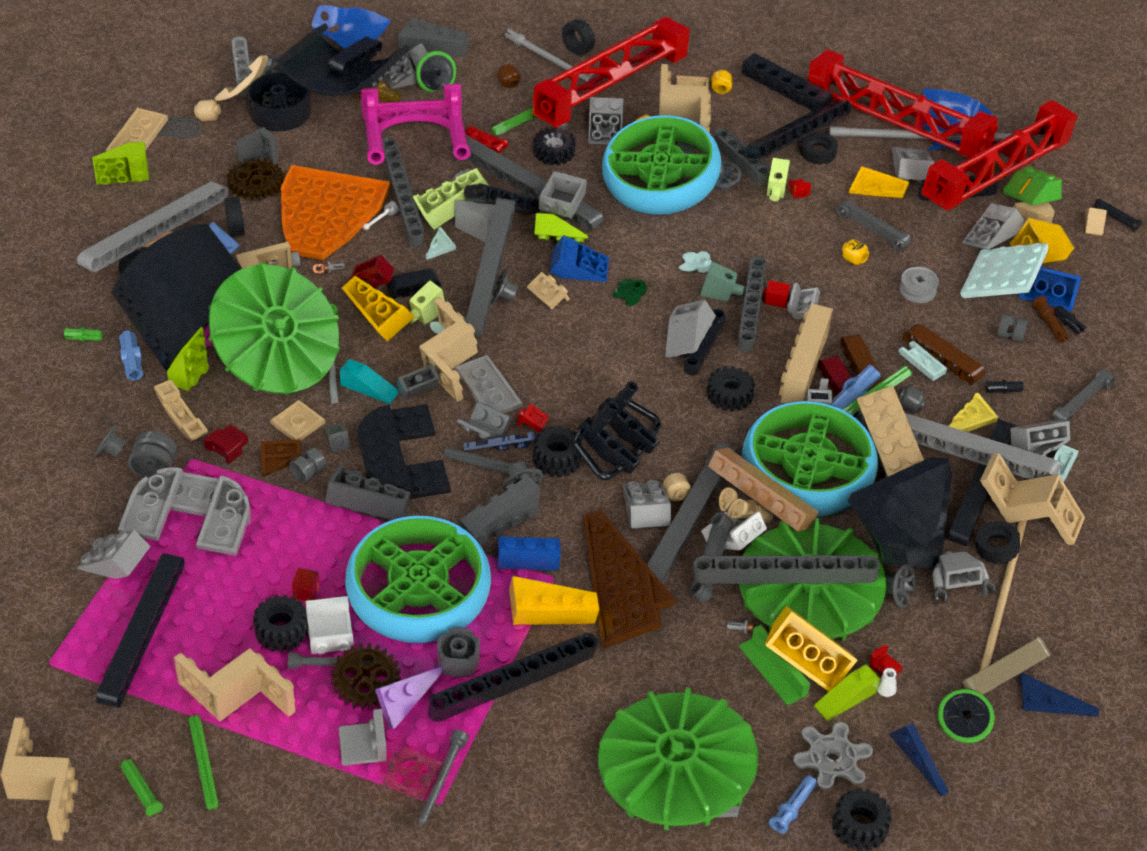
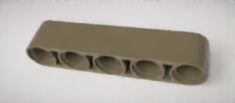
M1040 636L961 683L965 689L974 690L983 695L1052 654Z

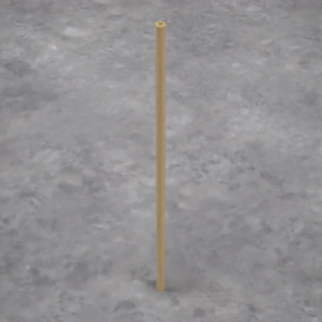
M1027 520L1019 521L1017 525L1018 532L1020 533V546ZM1018 554L1016 558H1013L1007 564L980 671L990 666Z

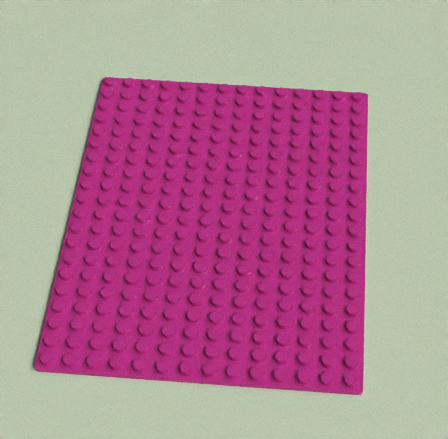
M196 459L189 460L183 472L217 479L220 478V475L228 477L237 482L247 495L251 508L250 525L246 527L237 556L197 549L196 543L206 517L169 510L159 540L143 538L150 545V548L130 575L118 579L108 577L50 659V666L101 684L161 554L165 553L184 557L183 571L127 694L189 716L197 714L205 722L426 801L451 747L449 738L452 731L455 729L462 730L468 734L469 739L466 745L458 750L435 802L437 805L442 804L494 700L443 721L436 722L431 720L427 714L429 699L440 691L514 662L532 625H513L509 594L512 576L553 584L554 578L534 570L498 569L497 558L486 555L491 572L488 598L477 617L465 627L471 630L473 635L480 640V663L474 674L470 677H453L441 673L395 728L389 730L383 714L387 761L344 766L342 765L339 727L370 723L369 719H374L373 711L369 709V706H365L364 711H361V705L353 709L352 702L346 706L345 698L338 699L339 693H334L335 686L331 685L333 666L302 665L297 667V669H288L289 652H298L302 657L337 658V656L344 657L343 651L311 654L308 629L305 641L303 643L300 642L299 647H293L291 651L283 650L281 653L278 650L272 652L269 648L265 649L262 647V644L257 642L253 615H255V609L259 608L258 604L260 602H265V599L268 597L272 599L275 595H278V597L287 595L288 598L294 597L296 601H301L302 606H305V608L306 601L348 596L345 577L351 554L357 544L369 532L386 522ZM417 543L402 545L399 548L404 552L416 550L430 552L437 545ZM462 559L448 570L449 585L466 596L474 586L475 574L470 565ZM373 561L366 568L361 578L362 588L371 599L388 586V572ZM348 598L353 643L356 650L359 649L360 643H362L364 648H367L368 643H371V649L379 645V651H383L386 648L387 656L393 654V661H398L397 668L401 669V674L398 676L401 677V680L439 667L437 662L438 641L408 643L385 637L369 628L359 618ZM406 605L398 613L427 615L440 611L432 605L423 607ZM277 622L273 625L281 626L288 622ZM250 648L256 654L259 653L270 667L274 666L280 676L291 681L294 686L295 713L288 717L260 691L234 712L219 721L178 683L174 657L182 653L186 658H191L200 671L204 670L211 677ZM348 673L346 676L348 678H353L356 675L353 673ZM378 676L377 679L382 681L385 680L386 677ZM363 688V689L360 690V692H361V693H368L369 690L366 689V688ZM376 704L373 705V710L382 709L378 708Z

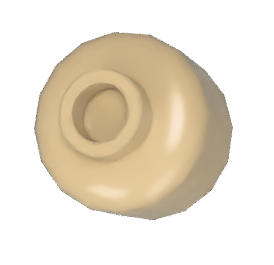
M201 100L195 105V116L202 122L216 121L218 115L221 114V108L214 100Z
M681 473L670 474L663 482V488L667 497L673 502L685 500L691 490L687 478Z

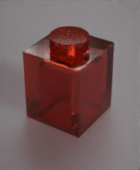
M298 568L292 581L293 597L301 601L315 600L320 588L319 572Z

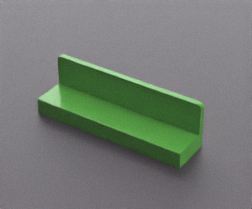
M759 625L753 629L752 639L740 644L739 648L785 704L790 705L808 695L810 683L796 667L765 645L769 634Z

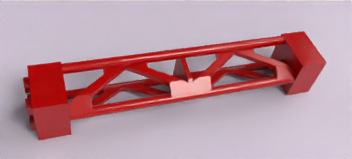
M665 16L654 22L653 25L559 75L538 83L534 86L532 114L558 128L570 121L571 108L663 57L673 63L687 56L690 29ZM652 33V40L643 39V37ZM632 46H651L629 59ZM622 49L625 52L622 63L618 64L608 57ZM600 60L599 67L592 68L590 66ZM642 61L641 63L631 67V64H633L634 62ZM580 74H599L576 87ZM567 77L572 80L569 90L557 83ZM605 78L609 79L606 82H599ZM591 89L580 96L577 94L583 90Z

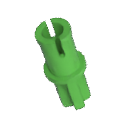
M85 327L81 329L65 328L64 336L65 340H81V342L85 340L101 341L103 332L100 330H89Z

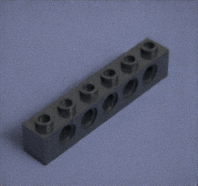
M756 53L743 61L742 74L746 77L752 78L759 84L767 86L772 91L782 94L784 97L795 101L810 111H814L830 103L832 100V93Z

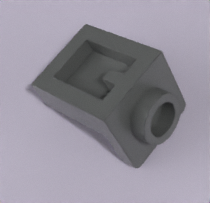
M342 423L323 427L331 452L350 448L348 433Z

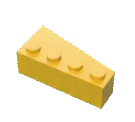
M356 276L342 287L343 291L387 342L415 318L405 306L400 305Z
M512 576L509 594L513 625L591 624L596 622L599 613L597 593Z

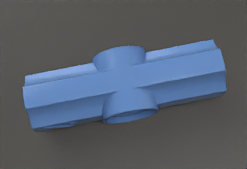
M130 330L123 331L119 338L127 379L132 381L139 380L143 376L140 348L137 346L135 333H132Z
M869 364L856 378H850L844 383L843 390L832 400L831 406L842 410L865 394L881 378V374Z

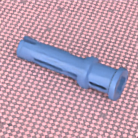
M805 776L787 803L780 805L779 812L769 820L771 828L781 834L787 832L790 822L794 821L798 816V809L817 786V782L813 777Z

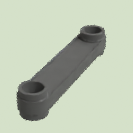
M851 200L843 201L836 208V212L840 217H848L890 242L897 251L904 250L911 242L910 236L907 233L896 230L859 208Z
M1101 369L1087 387L1064 407L1059 406L1054 411L1052 419L1054 421H1069L1070 423L1073 414L1102 388H1110L1116 377L1109 371Z
M718 512L711 520L712 528L703 556H722L728 533L733 528L734 523L731 518L725 513ZM695 581L691 585L689 592L696 600L705 603L712 596L711 588L713 584H701Z

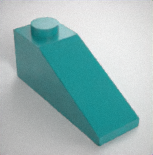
M348 359L340 369L341 386L391 404L399 393L397 388L365 364Z

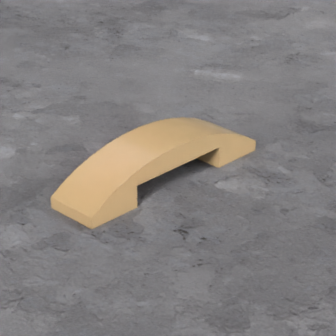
M259 56L249 66L252 73L235 89L233 87L225 88L214 99L216 101L227 100L246 92L250 84L262 75L268 62V56Z
M171 379L154 386V390L165 411L187 439L192 441L208 434V430L199 418L196 419L180 397V391Z

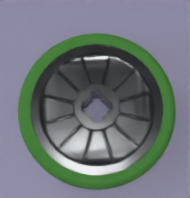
M432 51L424 55L416 68L417 82L427 92L444 89V84H453L456 77V65L453 59L441 51Z
M970 689L955 690L945 696L939 705V724L942 730L954 740L964 743L978 742L984 739L993 728L995 716L992 705L986 697L977 691ZM968 713L970 718L964 719L962 714Z

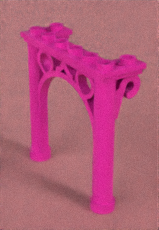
M444 84L445 100L378 103V88L362 89V118L365 120L368 161L374 165L381 164L385 159L381 133L391 125L408 121H428L445 126L450 132L455 158L458 160L467 159L470 156V147L467 144L461 116V84Z

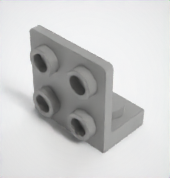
M382 709L373 710L374 719H369L370 723L339 727L342 765L387 761Z

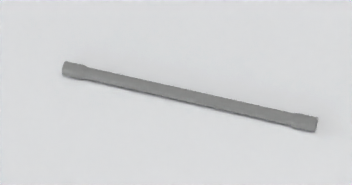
M832 126L829 128V135L833 137L927 139L908 130ZM995 133V142L998 143L1012 133ZM952 134L948 136L947 140L961 141L962 136Z

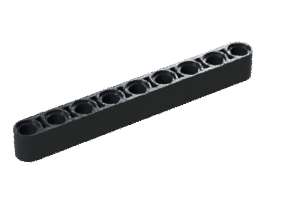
M848 100L831 101L753 141L746 147L748 158H766L847 116L851 112V103Z
M998 419L990 439L1010 445V428L1017 427V425ZM978 464L947 540L967 547L968 540H970L973 533V528L976 526L979 514L989 495L980 481L987 465Z
M165 553L161 554L97 691V704L116 708L121 707L183 571L184 557Z
M591 633L581 634L440 691L429 699L428 717L436 722L443 721L585 662L595 655L598 644L597 637Z

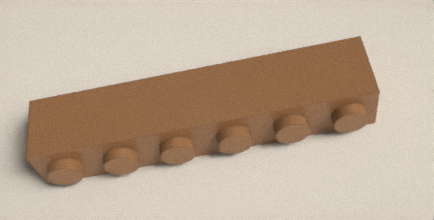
M730 448L715 451L708 465L709 468L795 530L802 531L811 528L819 511Z

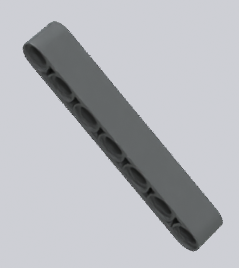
M754 256L750 260L737 345L738 349L744 353L751 352L755 343L766 260L761 256Z

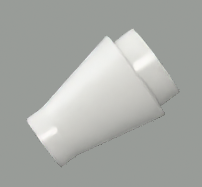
M891 668L884 670L877 692L884 697L893 696L897 691L896 671Z

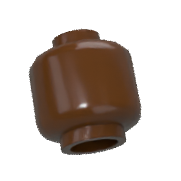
M504 64L497 72V78L503 87L510 89L518 86L521 76L514 65Z

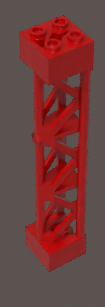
M829 49L810 62L808 81L832 93V99L836 101L848 100L851 103V107L956 150L957 153L969 158L995 144L994 136L998 129L997 117L980 111L972 118L928 100L924 95H916L843 65L844 55ZM842 72L849 82L841 79ZM852 76L867 81L870 84L861 88ZM832 82L838 86L842 95L827 90ZM847 89L852 90L856 94L850 96ZM885 89L890 94L893 100H890L885 97ZM897 94L915 102L905 106ZM862 96L871 98L870 106L867 107L856 102L857 99ZM883 105L886 114L879 112L876 109ZM891 107L896 108L898 111L901 112L898 114H894ZM931 108L939 119L931 117L929 113ZM942 113L962 121L951 125ZM906 115L915 116V125L913 126L901 121L902 117ZM928 123L932 133L921 128ZM937 126L947 131L940 133ZM952 134L961 135L960 145L947 140L948 136Z
M1054 100L1044 103L1039 108L1035 123L1024 129L1016 130L1015 133L1007 136L1004 140L974 154L966 161L953 166L941 159L930 165L921 194L949 211L961 204L965 199L1053 149H1058L1069 142L1078 115ZM1044 128L1045 136L1037 147L1031 136L1038 135L1040 130ZM1053 137V143L1045 147L1049 138ZM1028 144L1032 149V155L1025 158ZM1003 153L1010 157L1007 164L999 158L998 154ZM996 162L1000 167V173L993 176ZM971 171L978 175L973 183L970 181L969 176L965 174L966 172Z

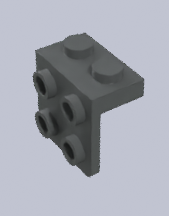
M263 127L237 140L238 162L244 163V159L249 162L251 158L255 161L258 158L264 157L269 162L273 161V165L278 163L279 153L276 136Z

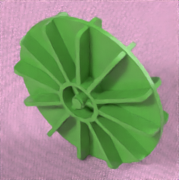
M263 262L243 268L229 276L221 284L209 306V330L211 335L209 342L213 343L217 354L226 365V372L230 370L240 380L252 386L256 392L262 390L270 393L290 395L313 386L330 370L340 349L338 346L339 332L337 325L339 316L334 315L329 302L321 292L323 288H317L311 281L297 273V269L294 267L287 269L281 266L267 265Z
M815 518V523L812 524L811 528L797 531L790 525H787L786 522L780 521L778 528L772 529L753 539L743 556L870 555L878 559L879 554L877 550H871L864 542L853 536V529L849 528L847 531L832 526L819 524V518ZM879 561L878 579L873 583L739 584V589L745 602L746 610L751 611L758 619L768 625L769 632L776 618L788 606L831 639L838 638L842 642L846 640L847 635L856 632L865 625H870L874 621V617L879 612L885 598L886 578Z
M686 687L685 693L654 695L650 691L647 692L648 698L631 705L624 711L619 709L615 713L616 718L611 722L603 738L600 740L598 765L605 790L627 811V816L630 818L636 816L649 822L664 825V830H669L670 825L682 826L702 822L706 827L710 825L711 819L726 813L734 806L739 807L742 804V798L749 791L756 776L758 751L750 724L746 723L741 716L728 707L727 700L722 698L720 701L703 695L692 694L691 688Z

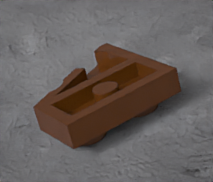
M300 439L261 441L262 476H267L289 466L292 460L301 456Z

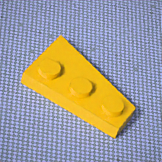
M861 166L849 189V193L903 198L909 182Z

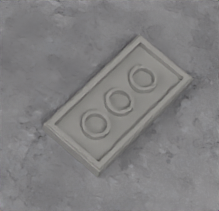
M488 355L454 367V370L458 372L461 381L476 402H482L502 413L523 407L522 401Z

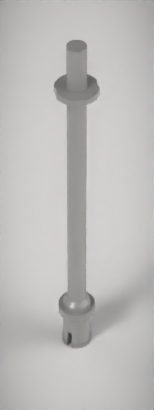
M512 29L507 30L511 35L505 33V38L513 41L516 46L523 45L565 70L573 67L525 40L523 34H518ZM595 74L579 75V78L586 82L596 77Z

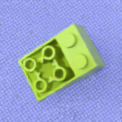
M145 141L126 143L92 157L97 185L149 180Z
M536 213L535 236H538L539 240H549V237H556V241H559L563 235L573 238L580 243H584V239L588 240V235L556 215Z
M202 327L182 348L167 371L168 380L171 379L176 387L187 391L192 386H196L199 377L205 374L209 368Z

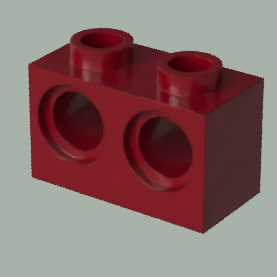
M380 254L356 265L350 279L356 276L375 289L391 281L395 268Z

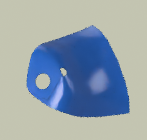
M321 5L315 12L312 29L325 22L329 28L339 24L340 28L338 31L329 33L326 30L322 35L331 38L346 49L366 36L377 39L391 21L382 15L361 8H340ZM322 11L328 13L329 19L327 21L322 20Z
M923 88V95L928 100L972 118L980 111L993 116L984 104L967 95L947 90ZM931 108L929 112L931 117L939 119ZM942 113L951 125L962 121ZM927 123L925 125L926 131H931ZM937 126V128H938L939 131H941V132L947 131V130H944V129H942L941 127ZM949 140V141L954 142V143L959 144V145H960V142H961V141H958V140ZM933 141V146L928 151L946 148V146Z

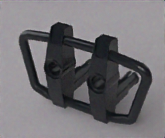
M629 381L616 397L612 399L608 397L598 407V411L592 417H587L578 427V431L573 439L574 448L593 473L604 481L611 480L622 471L631 474L640 464L639 456L644 451L650 454L659 444V440L655 436L661 428V420L655 413L631 400L634 393L638 390V385L633 381ZM626 406L653 421L654 425L650 431L636 417L625 410ZM608 424L621 439L637 447L633 453L618 438L605 429ZM582 438H585L601 459L615 467L607 473L603 472L581 444Z

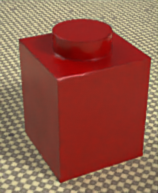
M769 280L768 287H764L762 295L765 298V304L786 308L790 284Z

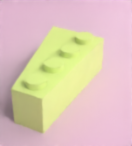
M476 168L456 177L455 181H446L442 183L441 187L428 189L425 194L421 196L417 194L413 198L424 218L435 230L455 216V200L473 202L467 200L464 196V188L467 185H488V183Z

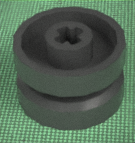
M153 431L142 432L137 436L128 459L129 468L141 478H149L156 474L157 470L171 468L178 452L177 445L165 434Z

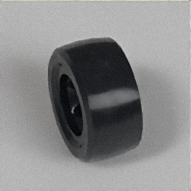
M286 73L265 74L258 77L249 86L247 94L249 115L252 122L260 128L264 127L269 131L276 132L293 130L300 127L309 118L311 111L309 90L293 81Z

